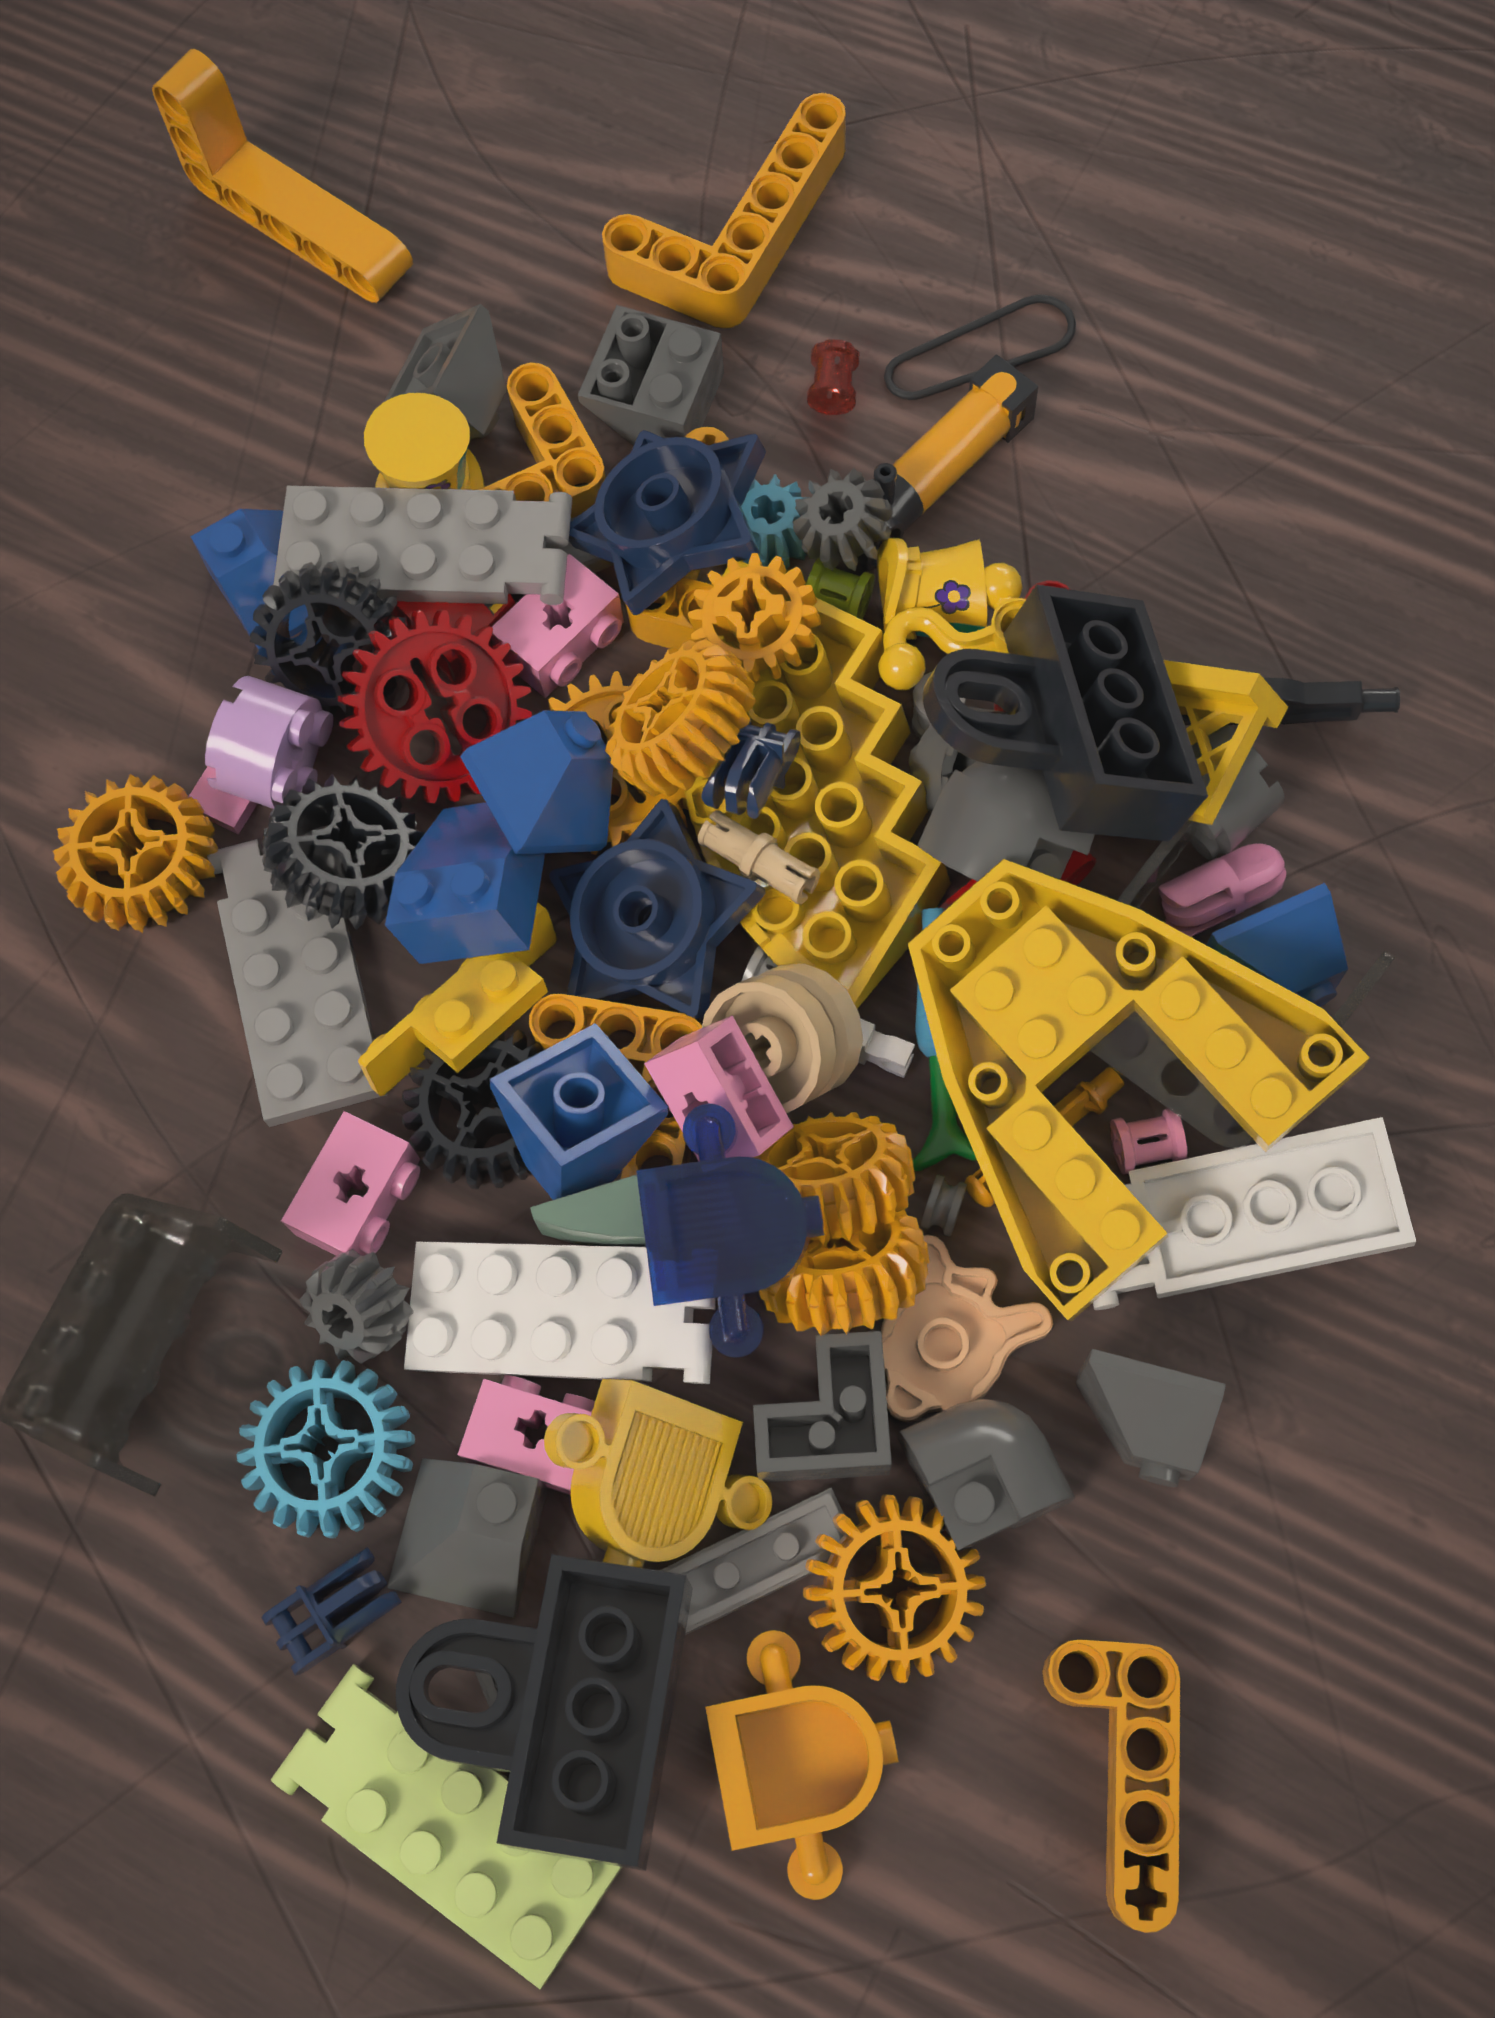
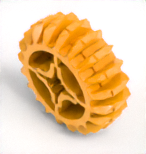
M706 638L697 643L688 640L682 644L679 650L674 647L668 649L664 658L660 661L652 660L650 668L642 676H636V683L630 691L622 694L624 701L620 707L613 710L611 716L615 722L607 728L605 734L609 739L605 752L611 757L610 763L618 769V774L631 785H635L641 791L648 792L653 797L661 793L670 797L679 788L684 790L692 788L696 778L699 776L709 777L710 769L718 761H725L724 754L730 746L740 742L737 735L740 729L749 724L750 718L747 712L753 708L756 702L752 695L755 683L748 676L749 672L741 666L742 662L729 650L725 651L718 644H713Z
M130 774L125 787L119 789L115 782L106 779V793L97 797L96 794L85 791V800L88 806L83 811L68 808L69 818L74 825L57 828L58 838L64 844L53 850L54 860L61 867L56 872L58 881L65 889H68L66 891L68 893L67 897L74 906L84 909L83 912L94 922L99 923L105 920L110 928L118 931L128 922L134 930L143 933L148 918L153 917L158 925L167 927L168 916L166 912L175 908L177 912L188 915V906L184 900L189 895L205 898V890L198 880L215 877V868L207 855L218 851V846L211 838L215 835L214 826L208 817H204V809L199 801L192 797L188 798L185 790L176 783L167 787L162 779L153 775L143 785L139 777ZM148 819H157L171 823L177 827L178 834L165 835L162 830H152L148 825ZM108 871L111 876L119 875L124 881V888H113L100 884L97 881L96 872Z
M830 1112L824 1118L818 1119L808 1116L805 1122L793 1124L794 1127L762 1154L743 1161L744 1173L742 1174L744 1187L742 1189L747 1208H750L752 1219L757 1220L760 1231L773 1232L776 1240H786L794 1237L798 1245H804L810 1240H820L823 1246H825L831 1239L844 1238L850 1242L851 1236L860 1232L873 1234L875 1233L877 1223L889 1224L894 1222L895 1212L908 1208V1197L914 1193L913 1182L915 1181L911 1149L907 1147L905 1136L897 1133L894 1124H881L877 1116L860 1119L857 1112H851L845 1117H835L833 1112Z
M905 1209L895 1212L894 1222L889 1224L877 1223L875 1233L860 1232L851 1236L850 1242L844 1238L831 1239L825 1246H823L820 1240H810L804 1245H798L794 1237L786 1240H776L774 1233L771 1232L759 1238L760 1250L754 1253L756 1281L760 1297L765 1302L766 1310L775 1313L778 1323L788 1324L792 1322L797 1332L816 1327L820 1336L825 1335L831 1329H843L847 1335L851 1328L864 1325L873 1329L875 1321L881 1318L897 1319L898 1308L914 1306L915 1295L926 1290L925 1279L929 1275L927 1264L930 1263L927 1242H924L923 1231L919 1228L917 1218L908 1216Z
M885 1494L881 1496L879 1503V1517L876 1516L874 1508L867 1500H860L855 1503L856 1514L860 1522L857 1526L844 1514L838 1513L833 1517L835 1527L843 1535L839 1542L825 1534L817 1536L816 1544L820 1548L831 1552L827 1564L816 1559L807 1560L806 1570L817 1575H823L824 1581L823 1585L805 1587L803 1589V1596L812 1601L825 1600L826 1607L814 1611L809 1615L808 1619L815 1628L834 1624L835 1627L825 1635L822 1641V1645L829 1652L838 1650L849 1642L842 1658V1664L845 1667L854 1670L868 1655L866 1662L867 1677L879 1681L885 1672L888 1661H890L893 1679L899 1683H905L910 1675V1660L912 1659L917 1670L925 1677L934 1674V1663L930 1655L933 1651L949 1663L957 1659L955 1649L947 1640L952 1634L967 1642L972 1640L974 1632L969 1627L960 1624L964 1612L973 1616H981L984 1612V1606L975 1601L967 1600V1590H980L986 1586V1582L983 1576L965 1575L964 1568L975 1564L980 1559L979 1552L973 1548L963 1549L959 1552L955 1551L956 1545L946 1530L940 1533L944 1525V1516H941L935 1507L921 1521L923 1513L922 1499L910 1496L905 1502L900 1516L896 1497ZM901 1530L915 1534L928 1544L940 1563L942 1574L917 1573L910 1564L908 1548L902 1547ZM880 1535L881 1545L876 1546V1562L872 1569L865 1575L850 1577V1580H844L848 1565L857 1550L868 1540ZM897 1567L899 1568L897 1577L923 1586L908 1587L907 1591L897 1593L896 1604L892 1608L890 1605L893 1599L865 1589L881 1588V1584L892 1582L893 1570H896ZM943 1595L939 1611L933 1621L920 1634L909 1639L908 1631L913 1630L914 1613L917 1607L925 1600L940 1598ZM845 1602L874 1603L880 1613L881 1626L887 1628L888 1643L871 1641L863 1636L851 1621Z

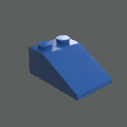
M486 802L443 809L395 873L385 926L419 964L529 950L545 853L516 855Z

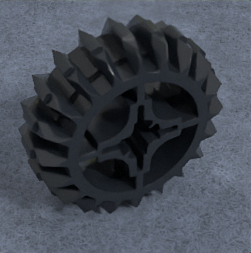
M336 561L327 562L322 573L310 562L304 564L299 570V576L292 570L285 572L278 580L279 586L270 585L262 595L265 604H259L253 613V620L259 626H256L250 633V642L262 647L254 656V664L271 666L272 669L265 676L266 682L272 684L281 682L289 690L316 698L320 702L322 710L333 714V717L340 706L348 717L354 715V707L339 702L338 696L355 693L356 685L342 677L344 671L354 672L352 666L356 659L353 651L355 649L361 650L363 645L372 644L369 637L371 631H378L389 639L392 637L389 619L399 618L407 627V618L390 616V613L397 605L396 596L386 597L381 600L376 595L381 587L380 579H373L367 587L358 582L361 576L359 566L352 567L346 576L342 577L340 576ZM305 605L308 616L305 619L307 629H304L298 637L291 638L289 633L290 613L295 608ZM339 607H341V608H343L344 610L348 611L349 613H351V614H352L353 616H355V617H351V616L346 615L345 613H343V612L340 610ZM322 634L330 636L329 643L321 637ZM333 638L338 642L340 647L332 646ZM394 676L386 682L383 696H390L397 687L395 678L400 676Z
M332 774L325 781L324 788L309 778L307 783L303 785L301 792L289 790L284 798V804L276 805L275 809L271 811L268 828L264 829L262 863L264 871L271 873L270 883L272 884V891H286L285 901L287 908L300 904L305 905V914L308 921L316 917L318 913L329 916L328 921L332 929L339 924L341 918H348L356 930L364 924L366 916L380 925L387 917L395 873L424 836L423 832L415 830L417 825L415 813H400L402 808L400 796L388 800L382 798L380 783L370 791L360 788L357 775L347 786L340 785ZM327 826L326 828H323V829L314 830V829L319 828V827ZM312 830L311 836H303ZM389 866L379 874L362 878L363 874L375 873L377 867Z
M519 1029L513 1032L506 1041L503 1032L458 1073L426 1047L423 1055L430 1064V1067L428 1069L410 1067L409 1076L419 1087L402 1091V1100L407 1106L413 1108L402 1115V1123L406 1129L415 1131L408 1140L415 1152L426 1151L423 1158L426 1167L432 1171L443 1166V1176L447 1182L455 1183L466 1171L467 1184L471 1189L477 1190L483 1183L485 1174L490 1175L496 1188H503L505 1186L506 1178L504 1171L512 1168L520 1180H526L529 1176L513 1137L499 1145L483 1148L492 1136L499 1133L511 1134L500 1108L484 1107L478 1115L473 1104L476 1105L477 1103L487 1105L493 1097L499 1107L490 1088V1078L545 1050L539 1042L527 1047L528 1039L526 1034ZM487 1066L485 1070L475 1078H459L461 1075L472 1069ZM443 1098L449 1100L454 1109L461 1112L460 1119L456 1125L460 1132L455 1142L446 1138L441 1133L439 1127V1109Z

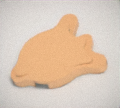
M931 1235L923 1236L924 1242H927L930 1263L927 1264L929 1275L925 1279L926 1290L915 1295L914 1306L898 1308L897 1319H884L881 1327L884 1372L887 1382V1410L895 1419L903 1422H913L927 1413L944 1411L957 1404L981 1399L999 1379L1007 1358L1016 1349L1046 1337L1053 1326L1052 1315L1043 1304L1031 1302L1003 1308L996 1306L992 1301V1294L996 1289L998 1281L995 1273L989 1268L984 1267L964 1268L956 1266L951 1260L944 1242L938 1237Z

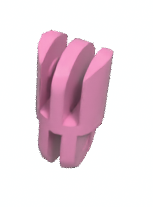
M1266 844L1246 845L1161 884L1158 889L1162 898V908L1166 917V924L1193 937L1271 898L1282 889L1286 879L1285 862L1280 852Z

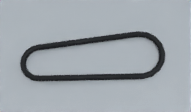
M1038 294L1020 299L893 358L885 368L884 380L886 387L893 395L901 399L916 400L970 382V378L978 371L919 391L909 392L898 388L894 384L892 374L896 366L904 361L1020 308L1035 303L1050 304L1060 309L1068 323L1067 332L1062 340L1054 345L1007 360L1006 362L1015 367L1054 354L1066 347L1075 334L1076 321L1073 312L1063 301L1053 296Z

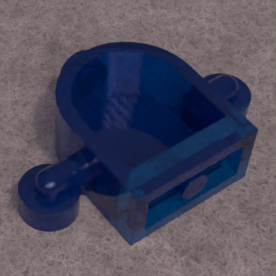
M702 1104L690 1111L683 1124L684 1140L687 1146L699 1156V1162L636 1171L653 1305L663 1307L718 1299L719 1309L713 1315L709 1325L711 1342L719 1352L726 1356L743 1357L753 1353L760 1346L765 1331L760 1314L751 1306L746 1305L745 1295L772 1289L792 1275L806 1253L810 1237L825 1235L819 1195L803 1197L794 1183L775 1166L750 1157L726 1158V1154L733 1148L737 1140V1124L733 1116L725 1108L716 1104Z

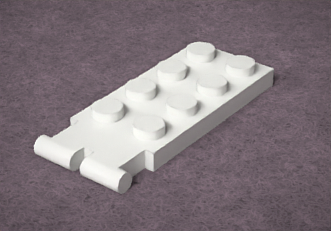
M1383 1117L1282 1138L1267 1152L1258 1144L1128 1171L1131 1184H1126L1125 1186L1168 1233V1238L1095 1300L1093 1306L1094 1310L1113 1308L1119 1305L1117 1294L1155 1286L1157 1298H1163L1414 1246L1416 1238Z
M416 1242L410 1306L414 1312L408 1321L404 1369L423 1372L600 1380L619 1379L652 1382L653 1369L684 1370V1383L710 1384L714 1325L693 1323L694 1309H715L719 1251L697 1248L692 1249V1261H660L661 1250L652 1247Z

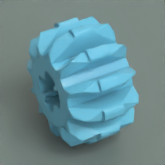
M776 474L773 475L768 485H761L754 478L741 507L758 546L762 565L768 567L773 558L779 556L782 557L787 570L790 566L789 557L804 561L806 556L802 549L803 540H800L794 532L793 521L800 517L795 509V500L810 497H801V488H799L797 481L784 488L780 487V480Z

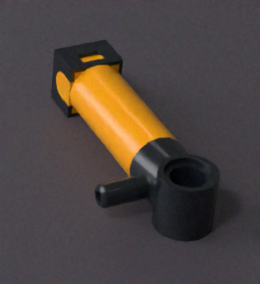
M996 354L970 378L969 392L893 464L881 463L874 469V481H877L884 491L883 499L888 500L893 510V518L886 522L891 531L890 538L902 539L904 531L1001 438L1009 443L1034 419L1039 387L1037 384ZM883 541L874 542L877 551ZM865 553L858 556V562L867 570L877 568L876 559L867 557Z

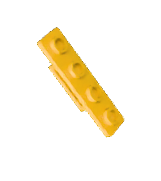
M537 903L529 950L467 958L453 976L433 993L421 998L412 1012L388 1033L378 1036L370 1044L367 1051L358 1059V1063L371 1089L379 1096H384L410 1073V1067H417L426 1059L423 1055L425 1047L433 1051L458 1073L548 993L544 979L529 967L557 941L548 910Z

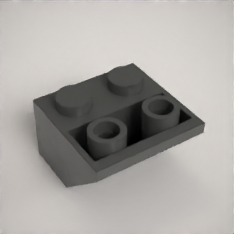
M616 305L580 388L578 400L633 446L639 433L643 430L663 438L685 437L692 430L703 426L723 378L724 364L721 333Z

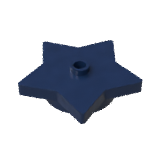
M643 430L639 433L631 453L622 459L603 481L595 504L570 522L569 542L576 549L614 563L622 599L632 614L638 615L691 570L728 564V559L734 558L737 562L749 560L752 553L760 554L741 506L762 463L766 450L756 434L706 445L692 438H663Z
M661 799L626 842L606 850L595 860L554 869L549 874L550 880L570 916L571 932L576 945L567 995L615 1002L645 993L703 1022L704 1014L708 1010L710 1003L716 947L766 894L765 889L753 880L702 862L679 810L667 799Z

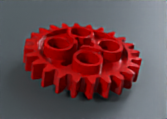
M422 610L412 611L411 629H408L399 618L389 619V628L392 637L388 639L378 631H371L369 637L376 650L370 653L355 649L353 655L363 665L361 672L344 671L342 677L348 682L356 685L355 693L338 696L339 702L354 707V715L339 721L340 726L358 729L359 735L347 747L350 751L368 750L369 755L361 765L363 771L371 772L381 766L384 768L379 781L382 787L389 788L401 778L400 791L403 797L411 799L419 785H421L424 801L435 803L440 787H443L447 798L450 801L457 802L460 800V784L463 783L472 793L480 794L477 785L460 757L467 748L515 725L516 720L532 717L531 711L517 707V699L529 694L531 688L514 685L512 678L524 669L523 664H504L502 660L511 648L509 643H499L492 647L488 645L492 637V627L483 626L474 634H471L472 616L461 615L456 620L454 626L450 627L448 611L437 610L433 617L432 626H429L427 617ZM451 650L459 657L462 667L459 677L454 682L447 684L438 676L436 666L440 655L445 651ZM413 658H417L421 663L422 673L430 693L433 696L446 698L447 704L440 709V714L450 732L459 742L461 751L458 755H454L450 749L449 738L442 721L438 717L426 716L424 709L428 708L432 702L423 683L411 668L410 661ZM398 675L408 684L410 690L409 699L401 708L392 709L384 700L383 690L386 682ZM477 704L485 711L487 721L484 730L479 735L471 737L464 730L462 723L463 715L470 706ZM427 730L434 737L435 751L427 761L418 763L411 756L409 749L410 741L419 731Z

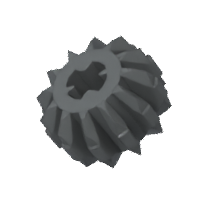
M830 468L828 483L822 486L817 482L809 480L808 489L812 497L795 500V509L800 517L793 521L794 532L800 540H803L802 549L806 555L813 560L820 558L824 567L831 571L842 560L848 569L856 571L858 556L864 553L867 557L877 560L878 551L874 546V542L885 541L890 538L891 531L886 522L893 518L892 507L888 500L883 499L884 491L880 484L874 481V479L866 481L862 473L855 468L843 480L838 471Z
M351 1249L346 1253L338 1254L329 1262L325 1261L312 1272V1276L305 1281L307 1289L299 1301L310 1312L304 1324L316 1328L320 1334L319 1345L331 1344L339 1360L352 1356L359 1363H363L368 1359L375 1358L384 1350H390L401 1340V1335L407 1331L406 1324L414 1311L404 1301V1297L410 1288L397 1284L393 1278L395 1266L384 1269L380 1267L374 1252L362 1256Z

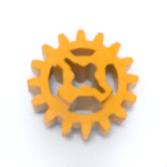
M752 553L748 566L740 568L734 558L728 559L729 573L722 577L719 573L711 570L707 574L713 586L711 590L696 589L693 594L701 609L688 612V619L693 629L696 630L691 634L692 640L697 643L706 638L711 643L718 644L725 651L729 650L742 662L741 666L749 672L748 676L755 684L759 680L760 671L767 669L772 677L777 680L781 678V663L787 661L798 667L802 664L797 652L798 647L814 648L816 643L809 628L819 626L821 619L817 608L814 607L817 599L811 585H805L806 582L802 571L798 567L786 573L787 570L782 557L775 556L768 567L762 565L758 553ZM769 589L776 590L781 594L772 595ZM724 635L726 642H738L740 644L739 649L729 646L718 636Z

